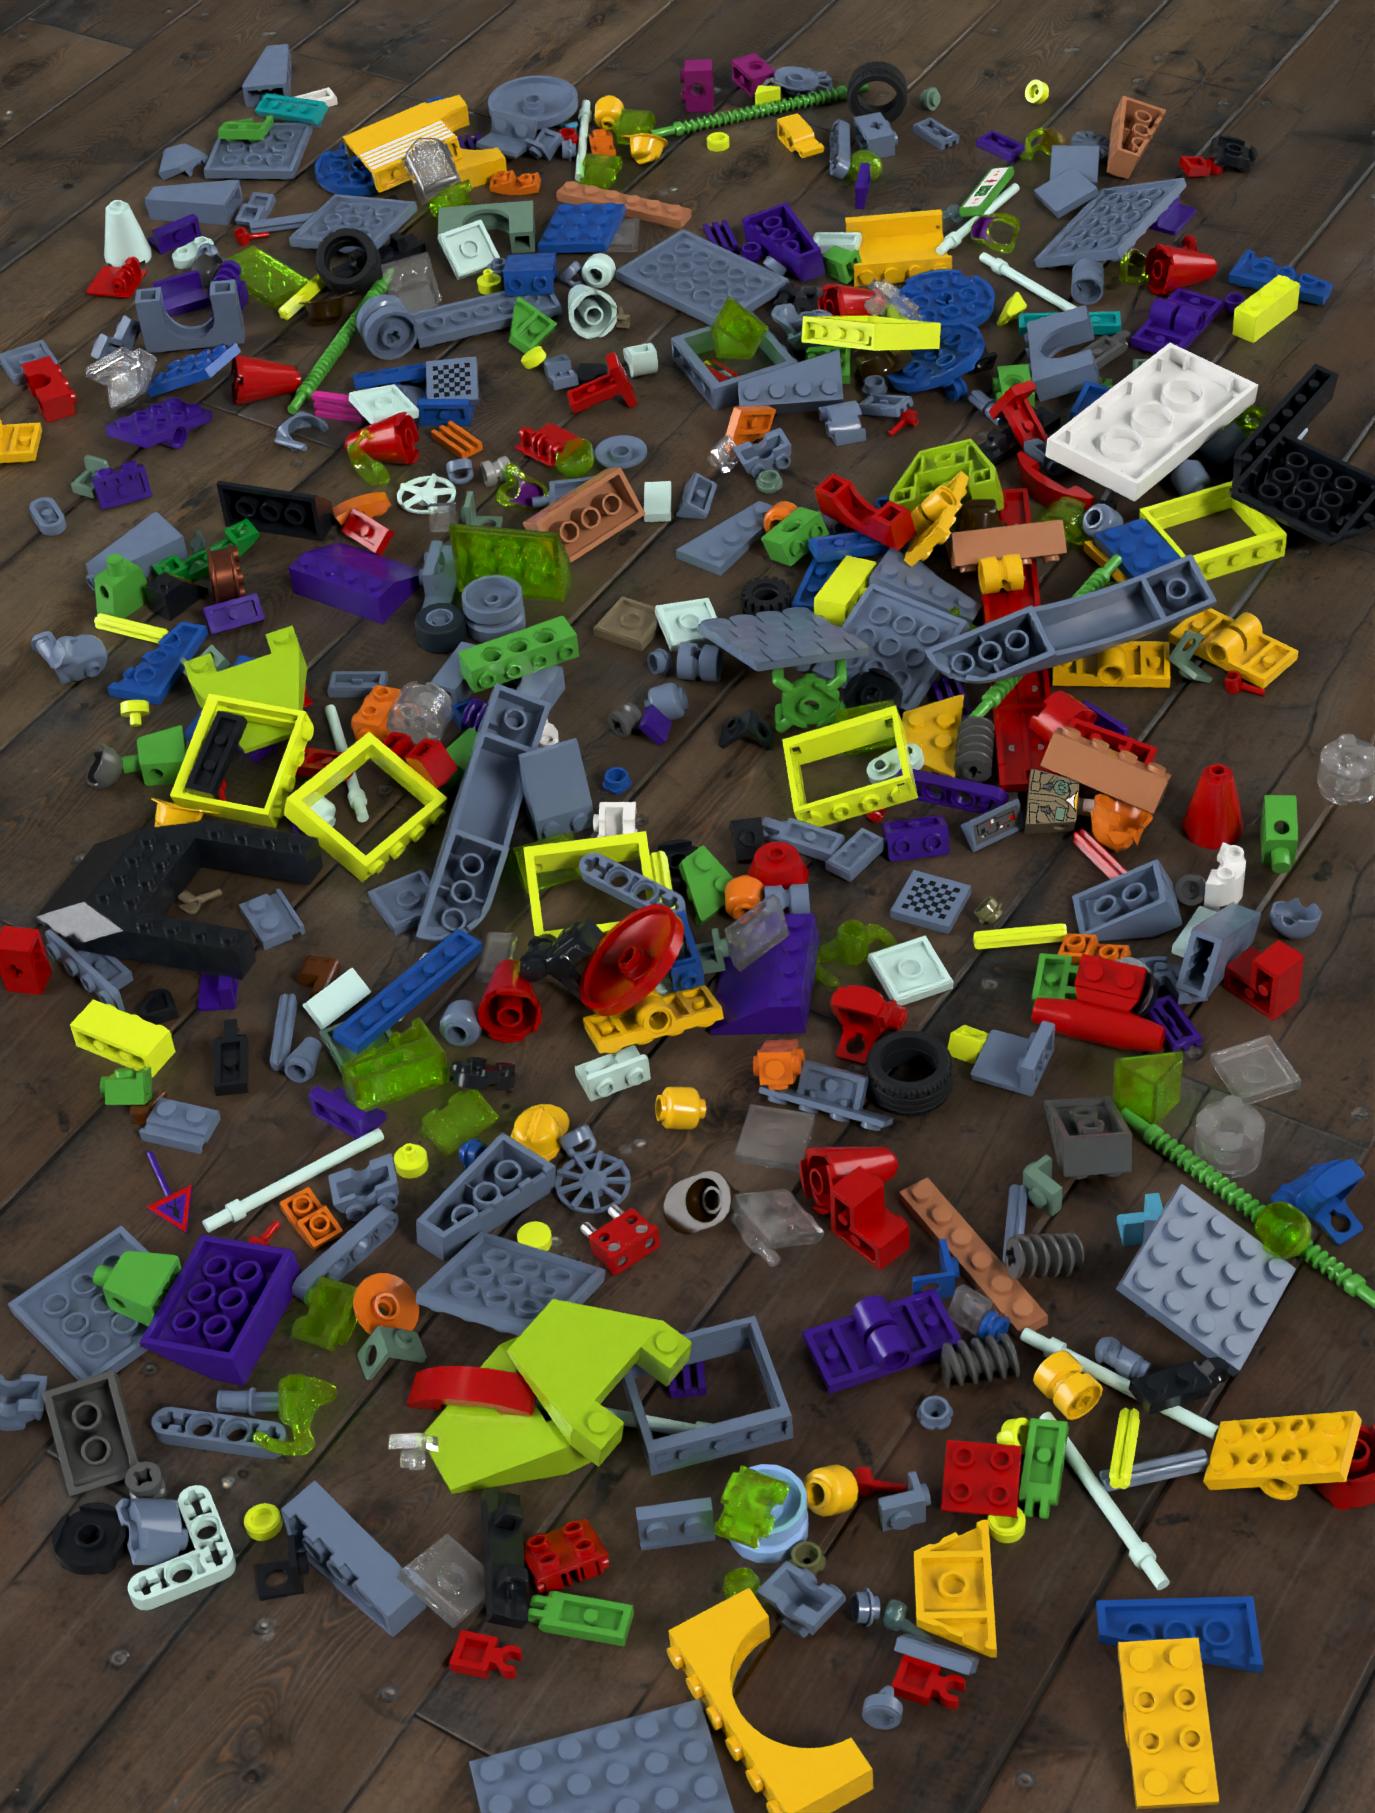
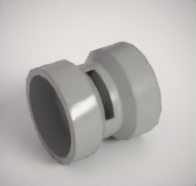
M507 456L499 457L493 463L489 460L480 463L482 477L487 488L496 486L498 481L508 483L514 480L512 467Z

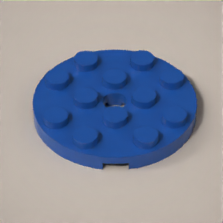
M345 143L339 144V149L333 152L325 151L315 163L316 179L325 190L339 195L372 197L378 193L372 173L356 155L348 157Z
M939 269L919 273L907 279L906 285L901 289L898 288L895 293V306L898 308V314L906 315L909 320L941 323V329L949 328L950 323L953 322L969 323L977 327L992 315L995 306V294L991 285L977 275H974L972 278L962 275L961 270Z
M964 322L950 323L949 328H944L940 331L939 349L908 350L912 355L911 362L902 370L886 375L890 385L907 394L951 385L954 379L975 368V364L982 356L985 348L982 334L972 324Z

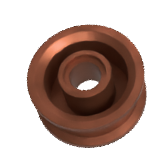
M228 544L226 549L213 551L206 547L208 571L215 603L218 604L245 596L244 579L239 565L240 560L237 546Z

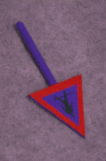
M148 1151V1159L166 1197L146 1208L187 1234L193 1185L191 1184L172 1194L154 1153Z

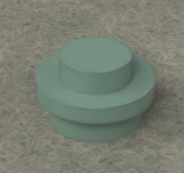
M929 87L922 91L920 102L923 108H926L928 111H934L940 104L941 97L935 87Z
M775 470L762 471L756 480L757 489L766 494H773L783 486V480Z

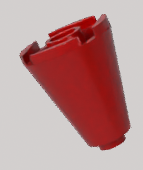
M1156 244L1155 248H1151L1145 261V274L1150 276V282H1147L1150 291L1156 295H1164L1175 291L1178 287L1183 289L1211 280L1218 269L1217 262L1212 255L1165 244Z
M834 283L824 285L821 291L825 290L823 297L818 298V309L826 310L833 316L870 315L882 317L887 305L890 304V300L884 292Z
M238 354L231 360V374H233L231 390L233 402L236 405H244L294 393L297 387L301 385V373L296 372L294 366Z
M407 412L397 413L349 434L344 442L345 452L353 460L414 464L419 457V450H415V442L419 441L416 424L411 415L406 416Z
M1213 764L1204 768L1182 820V830L1188 835V840L1201 848L1220 849L1223 842L1234 845L1243 835L1244 821L1234 775L1229 767L1222 764Z
M514 959L501 961L496 966L478 1007L480 1027H483L492 1039L505 1043L524 1040V1036L538 1031L542 1022V1007L531 982L523 979L520 974V962Z
M812 1147L804 1150L803 1153L807 1154L806 1159L800 1160L799 1165L800 1180L806 1198L813 1197L817 1205L812 1206V1208L821 1215L831 1214L830 1188L858 1166H861L870 1174L877 1175L883 1184L892 1180L898 1170L897 1157L887 1147Z

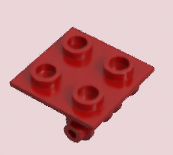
M128 257L125 265L122 267L103 266L85 293L99 297L131 298L148 271L140 269L139 260L136 257Z
M548 423L537 432L530 427H522L518 433L521 442L514 449L552 468L587 444V441L552 423Z
M947 1440L941 1511L1017 1518L1021 1446Z
M587 1518L568 1522L562 1528L546 1534L534 1535L526 1542H523L524 1560L535 1578L534 1584L538 1594L545 1592L548 1595L550 1591L564 1589L561 1574H563L567 1586L571 1587L572 1581L569 1571L573 1570L577 1581L581 1583L583 1578L580 1567L586 1580L604 1574V1569L610 1567L607 1558L609 1554Z

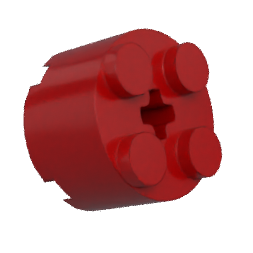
M1362 1424L1360 1426L1346 1482L1315 1484L1318 1491L1331 1502L1333 1507L1339 1510L1360 1508L1375 1503V1425L1371 1424V1428Z

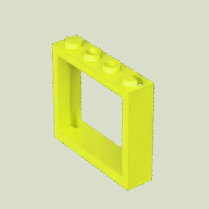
M870 315L803 316L802 342L872 351L939 349L941 323Z
M1232 481L1140 509L1139 519L1143 518L1181 558L1186 555L1163 529L1230 508L1240 516L1257 536L1193 555L1206 581L1285 556L1286 532L1273 518L1232 499L1231 491L1229 490L1232 488Z
M208 694L170 797L175 804L185 808L221 813L205 812L204 814L276 828L279 819L284 816L286 798L289 792H292L294 789L298 766L303 764L306 744L313 737L314 726L306 711ZM218 711L244 716L250 722L293 729L264 809L196 796V794L188 793L185 788Z
M896 705L782 739L793 809L799 821L823 827L918 798L904 726ZM893 719V722L886 724L885 720ZM895 737L902 776L807 804L800 765ZM799 746L800 750L793 752L792 748Z
M368 732L287 797L283 815L306 835L318 838L319 846L363 883L371 875L379 874L385 867V863L391 858L397 859L411 841L417 842L431 824L437 825L440 818L446 814L444 810L448 798L373 734ZM371 759L423 803L425 807L365 856L310 807Z
M646 831L523 847L535 936L551 934L558 939L559 934L563 930H543L536 873L579 868V862L582 857L589 853H598L615 862L640 859L643 876L653 880ZM645 890L646 900L651 899L654 893L651 890ZM619 922L596 924L603 932L600 941Z

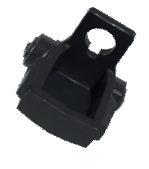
M588 919L582 923L577 921L565 927L559 934L558 939L551 934L534 936L528 943L529 948L527 952L520 958L521 976L528 982H538L549 974L561 982L578 1000L582 1001L579 989L572 983L570 977L580 985L581 976L574 968L595 951L603 932Z

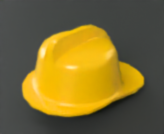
M640 133L622 136L623 140L630 143L631 156L640 165L658 161L663 148L668 146L666 139L653 134Z
M151 798V800L157 802L155 827L198 822L205 812L221 814L219 812L189 809L165 800Z
M551 1104L532 1106L518 1116L510 1137L542 1158L550 1161L558 1154L562 1146L559 1141L560 1137L568 1131V1115L560 1107Z

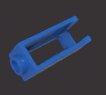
M685 910L676 912V914L683 922V940L686 941L691 957L675 960L668 972L674 992L705 985L702 961L700 960Z

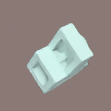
M652 343L623 349L624 359L629 366L631 377L657 373V351Z

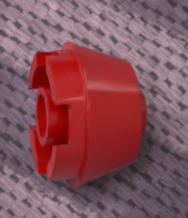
M771 842L761 846L756 851L747 875L758 879L764 886L782 885L786 890L792 884H806L808 869L794 846L785 842Z

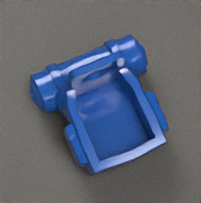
M1337 1159L1328 1163L1323 1162L1319 1165L1314 1164L1307 1173L1289 1184L1284 1183L1280 1185L1278 1191L1271 1195L1272 1205L1276 1212L1284 1218L1300 1213L1305 1214L1319 1224L1336 1246H1340L1363 1230L1362 1224L1346 1205V1197L1365 1175L1353 1159L1345 1161ZM1333 1211L1336 1216H1342L1348 1221L1349 1230L1347 1232L1341 1233L1332 1227L1330 1212Z

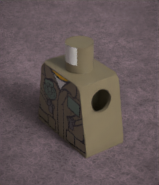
M1031 769L1024 834L1073 831L1076 816L1091 817L1090 813L1094 811V799L1078 797L1079 782L1073 779Z

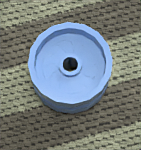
M759 1464L746 1468L731 1480L725 1491L724 1507L727 1535L732 1547L743 1558L755 1563L774 1564L791 1558L790 1553L794 1546L806 1541L808 1538L807 1492L802 1481L791 1470L778 1465Z

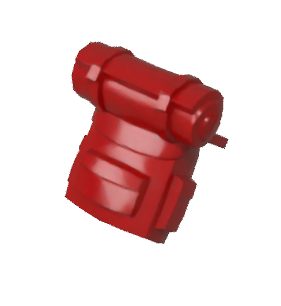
M849 985L848 987H838L837 991L833 992L830 1001L832 1012L837 1016L843 1027V1034L836 1051V1057L845 1061L866 1065L867 1055L885 1030L900 1031L908 1020L907 1008L898 1005L896 1000L891 999V1001L886 1002L880 993L866 986ZM857 1034L862 1035V1040L865 1043L864 1050L859 1054L849 1053L846 1049L847 1044L851 1040L856 1039Z

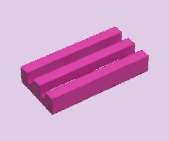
M316 390L311 395L312 400H315L313 407L316 408V417L362 423L365 419L355 407L346 406L352 405L349 401V395Z

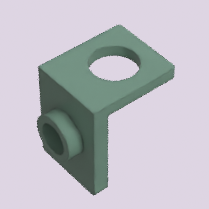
M467 491L465 504L461 508L462 522H466L468 536H500L503 517L476 516L473 491ZM485 523L495 524V527L492 529L481 528Z
M1186 630L1168 660L1180 668L1178 672L1183 677L1192 681L1197 680L1210 683L1213 678L1190 661L1204 635ZM1190 639H1193L1191 646L1183 651L1184 645Z
M379 1325L357 1353L366 1380H372L388 1358L424 1363L427 1359L417 1332ZM375 1346L377 1350L376 1360L373 1365H370L369 1353Z

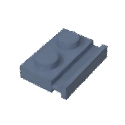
M280 888L276 889V893L270 896L266 893L239 904L242 916L264 950L293 939L292 935L299 932L301 935L306 934L303 923Z
M160 1097L146 1119L145 1128H141L139 1133L142 1141L201 1154L203 1151L202 1146L209 1141L221 1117L218 1110Z
M711 1497L636 1507L641 1551L716 1540Z

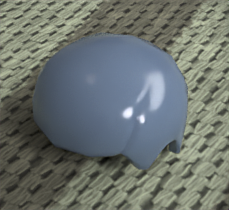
M1299 898L1289 902L1277 901L1272 904L1270 909L1269 922L1271 927L1281 936L1290 940H1300L1309 937L1315 931L1322 912L1315 903H1312L1309 907L1302 906Z

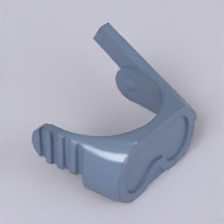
M300 411L278 428L274 442L288 447L295 453L299 452V450L306 451L308 450L306 444L293 440L289 434L298 429L310 428L313 425L326 432L329 426L321 418Z

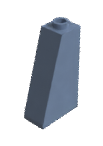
M289 44L271 45L265 48L242 85L246 107L258 106L266 93L290 97L292 61Z
M239 180L153 187L148 196L145 197L144 206L148 210L150 220L176 221L194 214L198 217L199 223L229 225L241 205L243 197Z
M154 512L86 563L88 571L86 580L89 587L94 591V578L107 568L106 558L112 554H120L122 558L138 565L147 578L156 573L152 565L174 554H177L181 560L188 557L184 537L158 512Z
M1231 903L1193 927L1175 988L1204 999L1208 998L1224 978L1225 966L1253 943L1261 913Z

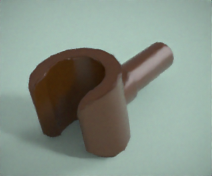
M161 1090L146 1105H132L130 1114L135 1116L131 1123L146 1125V1119L159 1098L167 1096L166 1091Z

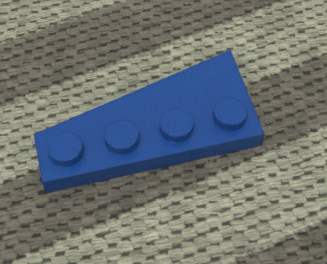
M1249 249L1246 250L1231 270L1228 278V283L1260 290L1278 275L1286 276L1300 283L1298 300L1322 306L1331 295L1333 284L1310 274H1296L1294 268L1288 265L1284 267L1273 264L1274 259L1269 257L1258 258L1255 256V252Z
M180 622L159 641V647L156 650L148 651L141 657L142 662L136 668L130 667L123 673L124 678L119 683L113 682L107 687L109 696L129 700H145L151 704L161 705L185 669V666L179 660L182 657H185L188 661L193 658L208 635L207 627Z
M1253 1596L1096 1600L1099 1643L1117 1646L1118 1642L1199 1637L1202 1663L1262 1674L1263 1660Z

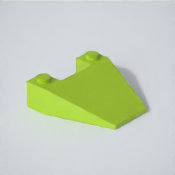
M972 439L919 451L891 491L889 501L909 509L911 513L938 486H945L962 471L969 477L965 487L967 493L960 500L962 505L974 499H994L997 503L998 511L1004 509V495L996 468Z
M293 625L265 634L271 654L221 671H217L211 653L183 662L199 706L203 709L208 694L303 711L307 665ZM247 721L248 723L238 747L246 754L289 739L293 729Z
M552 1299L508 1348L507 1354L569 1445L599 1467L622 1440L624 1422L601 1405L603 1400L635 1363L667 1387L689 1361L692 1342L662 1320Z
M519 1336L500 1344L483 1363L481 1368L521 1374L507 1354L508 1348ZM448 1405L421 1436L425 1448L451 1494L565 1475L591 1463L589 1459L569 1445L553 1420L546 1422L537 1405H535L532 1416L500 1414L495 1408Z

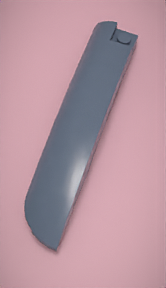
M1190 554L1137 577L1094 592L1041 606H1028L924 650V653L930 663L949 678L972 684L989 683L1066 664L1128 643L1216 606L1217 600L1193 555Z
M498 683L495 684L484 716L480 722L450 814L415 939L428 942H442L457 929L468 934L481 923L489 911L509 851L511 837L524 794L518 755L538 748L552 705L551 703ZM441 897L447 902V907L441 906Z

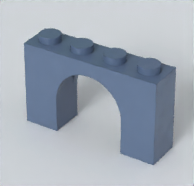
M235 279L210 282L213 316L206 323L198 326L181 325L168 315L161 287L136 289L135 305L146 353L159 354L165 351L213 348L223 343L225 345L245 343V326Z
M1086 305L1027 322L1028 333L1024 334L1027 345L1025 350L1029 362L1027 364L1031 380L1037 388L1034 393H1037L1040 402L1082 390L1086 381L1100 384L1099 370L1092 349L1061 358H1052L1063 349L1095 339L1093 324Z
M461 641L430 682L433 705L448 708L467 700L473 693L461 674L458 652L476 645ZM557 665L508 681L518 686L516 691L551 703V708L565 690L563 667Z

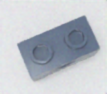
M881 112L854 117V138L868 160L895 155L898 137L896 132L892 131L889 121L885 120Z

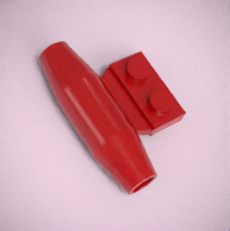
M1082 954L1074 983L1077 999L1037 997L1032 1011L1031 1020L1037 1025H1041L1042 1021L1054 1023L1055 1032L1063 1036L1118 1050L1160 1052L1166 1034L1165 1026L1130 1012L1140 1001L1147 969L1087 954Z

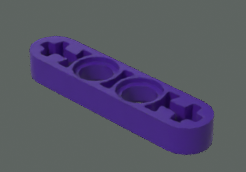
M902 769L897 772L895 777L903 775ZM913 769L918 798L914 800L984 814L1009 801L1006 791L997 786ZM935 785L941 788L943 792L937 793L931 790L929 786ZM959 791L966 792V793H968L972 798H971V799L963 798V797H961V796L959 795L958 792H959Z

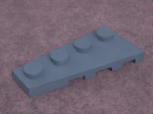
M761 501L756 502L676 549V559L721 576L767 533L764 529L763 520L772 505Z
M889 548L871 574L869 585L874 583L968 621L969 627H972L981 612L982 604L918 563L911 567L903 560L904 554Z

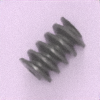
M981 716L969 717L958 726L954 771L963 780L983 783L991 777L995 726L987 718Z
M1048 1233L1039 1235L1017 1234L1008 1239L1006 1244V1270L1012 1279H1019L1021 1276L1025 1279H1030L1033 1276L1044 1278L1046 1275L1049 1278H1055L1058 1275L1069 1277L1073 1270L1075 1272L1080 1271L1083 1267L1084 1249L1080 1238L1074 1233H1054L1051 1235Z
M1006 1333L999 1335L998 1344L992 1335H987L984 1347L977 1337L972 1338L970 1349L963 1340L957 1342L955 1351L949 1342L943 1344L940 1361L942 1376L947 1390L950 1388L951 1378H955L961 1388L964 1387L965 1376L968 1375L974 1385H978L980 1373L984 1374L988 1383L992 1382L994 1371H998L1002 1380H1006L1009 1368H1012L1017 1378L1020 1376L1017 1352L1013 1342Z

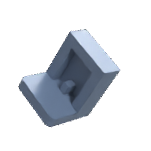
M543 127L535 140L526 138L524 142L529 149L528 152L534 158H543L550 161L564 138L560 133Z
M916 1471L908 1473L907 1492L878 1498V1520L882 1532L893 1529L903 1530L911 1525L926 1522V1506L931 1505V1498L927 1484H920Z

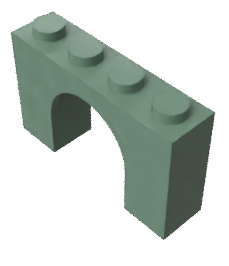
M533 200L439 207L438 234L481 219L486 230H500L510 235L512 254L535 252ZM438 241L440 259H447Z

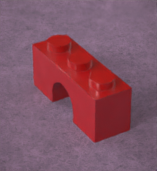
M47 356L21 364L26 384L32 396L37 397L40 411L47 423L76 414L74 404H77V399L73 389H70L66 376L63 377L59 363L54 364L52 358Z
M392 731L382 741L384 745L436 788L446 784L450 780L451 775L458 769L441 741L424 738L415 745L408 734Z

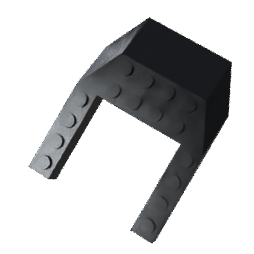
M1315 363L1235 451L1231 498L1327 546H1331L1375 529V476L1298 439L1299 435L1332 400L1339 374Z
M212 820L140 829L95 844L36 916L37 921L43 926L51 928L59 937L63 936L68 939L70 946L76 950L243 980L256 961L250 931L167 917L165 914L201 867L310 885L323 868L318 838Z

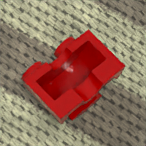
M1060 690L1054 692L1043 701L1047 706L1039 717L1032 716L1028 727L1050 743L1058 727L1063 729L1064 726H1069L1073 717L1093 724L1097 719V713L1072 695Z

